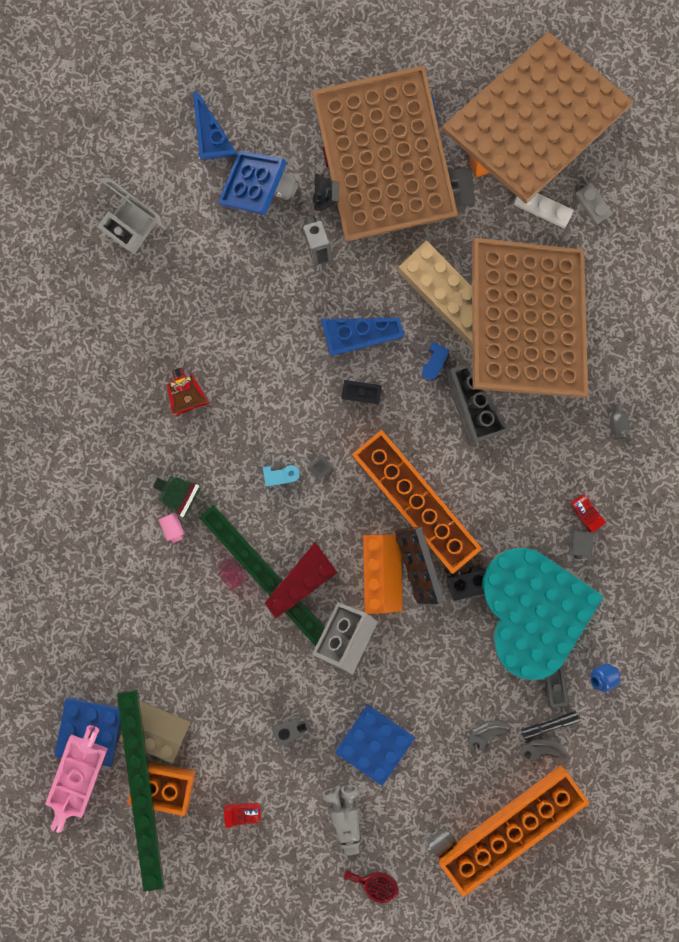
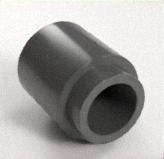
M445 828L428 839L429 845L426 847L433 857L435 855L440 857L453 846L456 840L449 830Z

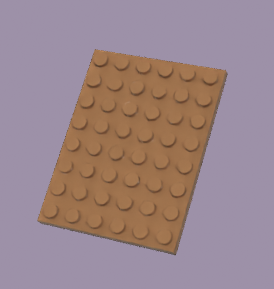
M547 32L442 126V131L524 203H528L632 106L633 100L550 32Z
M424 65L312 91L331 179L339 182V202H337L345 242L458 216Z
M482 238L473 239V389L580 398L588 396L583 249Z

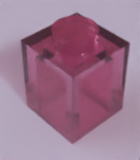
M227 560L219 567L221 570L218 573L219 577L232 591L248 578L247 574L234 560L231 562Z

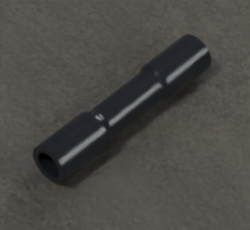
M573 711L556 719L523 728L521 732L524 740H528L543 733L579 723L580 720L577 712Z

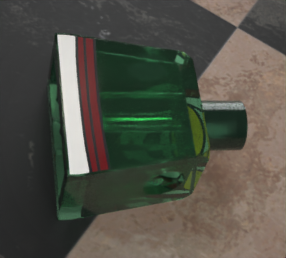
M170 476L167 482L157 478L153 488L162 492L158 499L180 517L186 518L202 485Z

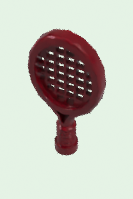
M349 870L345 871L343 879L360 883L365 894L375 902L390 903L398 896L399 888L397 882L386 873L374 872L365 877H360Z

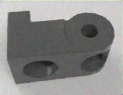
M306 716L271 726L278 746L304 736L311 731Z

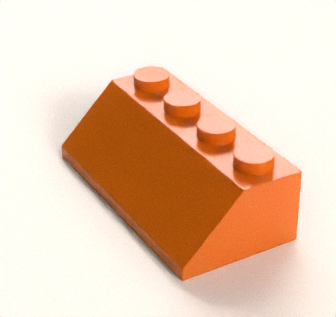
M396 534L363 535L364 612L366 614L403 611L402 555L400 547L396 542Z

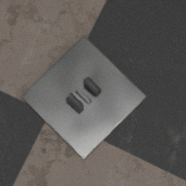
M471 168L448 169L456 207L475 205Z

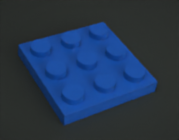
M239 151L218 203L224 207L266 215L287 162L283 158Z
M66 698L54 756L62 758L71 734L83 739L87 726L91 725L94 726L92 732L95 727L99 729L94 743L108 748L102 765L111 767L121 724L119 708Z
M367 704L335 750V753L383 786L414 741L415 736Z

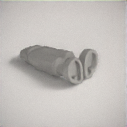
M345 785L341 788L346 806L345 809L341 805L339 787L329 788L322 793L324 801L331 802L334 809L330 812L332 824L336 829L340 846L344 848L346 856L360 853L359 845L361 843L359 831L360 816L358 807L354 805V798L359 793L358 787L355 785Z

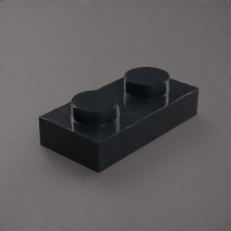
M344 380L341 399L379 405L382 385Z

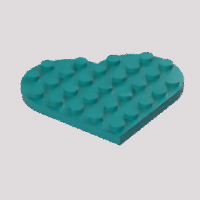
M514 548L498 554L486 569L482 588L488 608L499 618L493 638L499 662L511 674L522 679L539 680L551 676L567 659L604 596L535 550Z

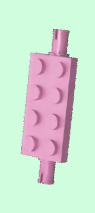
M87 726L83 739L72 734L68 739L45 805L52 807L55 811V818L51 825L52 831H55L58 825L56 832L60 833L63 831L67 818L70 816L82 818L108 750V748L94 743L99 733L97 727L92 732L94 726Z

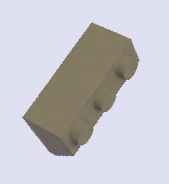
M140 701L146 752L173 763L191 722ZM122 734L119 739L120 742H123Z

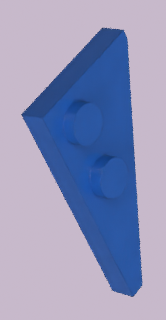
M193 92L200 159L237 156L236 150L227 139L213 114L207 108L202 97L197 92Z

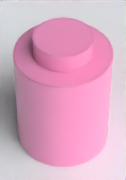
M177 513L158 520L167 541L171 540L172 543L183 539L182 535L185 533Z

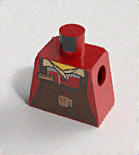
M183 368L172 371L175 381L168 383L167 389L173 415L177 416L210 404L193 375L186 377Z

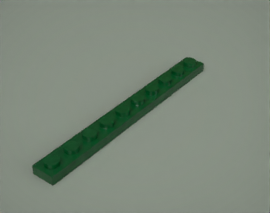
M212 505L199 517L200 520L270 596L283 580L217 507ZM299 601L285 613L316 646L325 626L302 601Z
M138 689L121 691L117 693L143 892L160 890L164 888V878Z

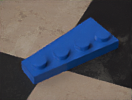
M400 318L321 319L330 356L404 337Z

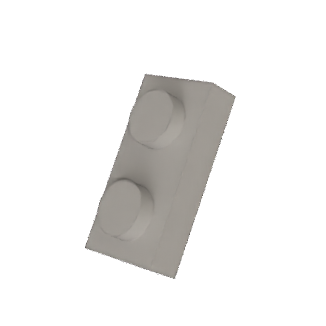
M592 183L575 194V197L596 226L613 214Z

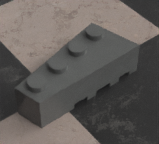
M469 363L445 372L469 445L511 431L502 420L499 411L495 409L489 395L484 390L473 389V370Z

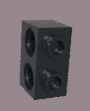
M474 566L470 567L468 572L462 573V570H458L453 574L450 573L451 576L447 577L452 600L457 601L484 594L482 582L486 569ZM476 575H481L482 582L479 585H474L473 578ZM463 580V587L459 590L455 589V582Z

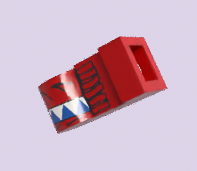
M584 494L570 503L588 532L593 533L607 523Z
M260 803L225 805L223 810L225 828L246 823L254 824L262 820Z

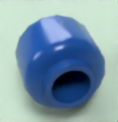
M605 663L592 670L591 684L596 690L607 692L619 685L620 672L616 667Z

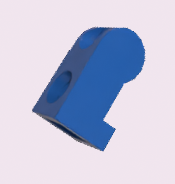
M432 342L428 350L433 354L429 362L421 370L422 377L427 381H432L437 377L450 352L449 349Z

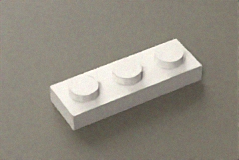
M538 193L528 203H524L517 197L513 204L564 229L574 211Z

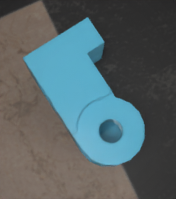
M293 465L276 471H271V466L263 467L266 487L295 482L300 474L298 468Z

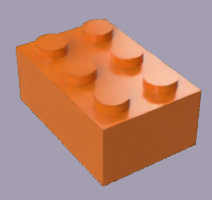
M148 761L154 810L185 816L189 809L196 771ZM130 792L127 802L128 805H132Z

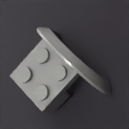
M99 179L123 197L124 200L114 214L108 211L97 227L125 249L135 254L156 223L163 229H167L165 221L161 216L112 179Z

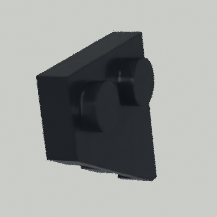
M315 174L314 210L323 211L339 202V182L324 177V175Z

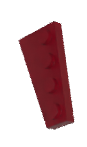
M316 542L313 543L264 602L275 619L338 573Z

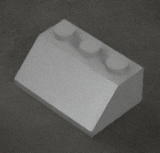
M337 602L312 655L353 675L378 621L364 612Z

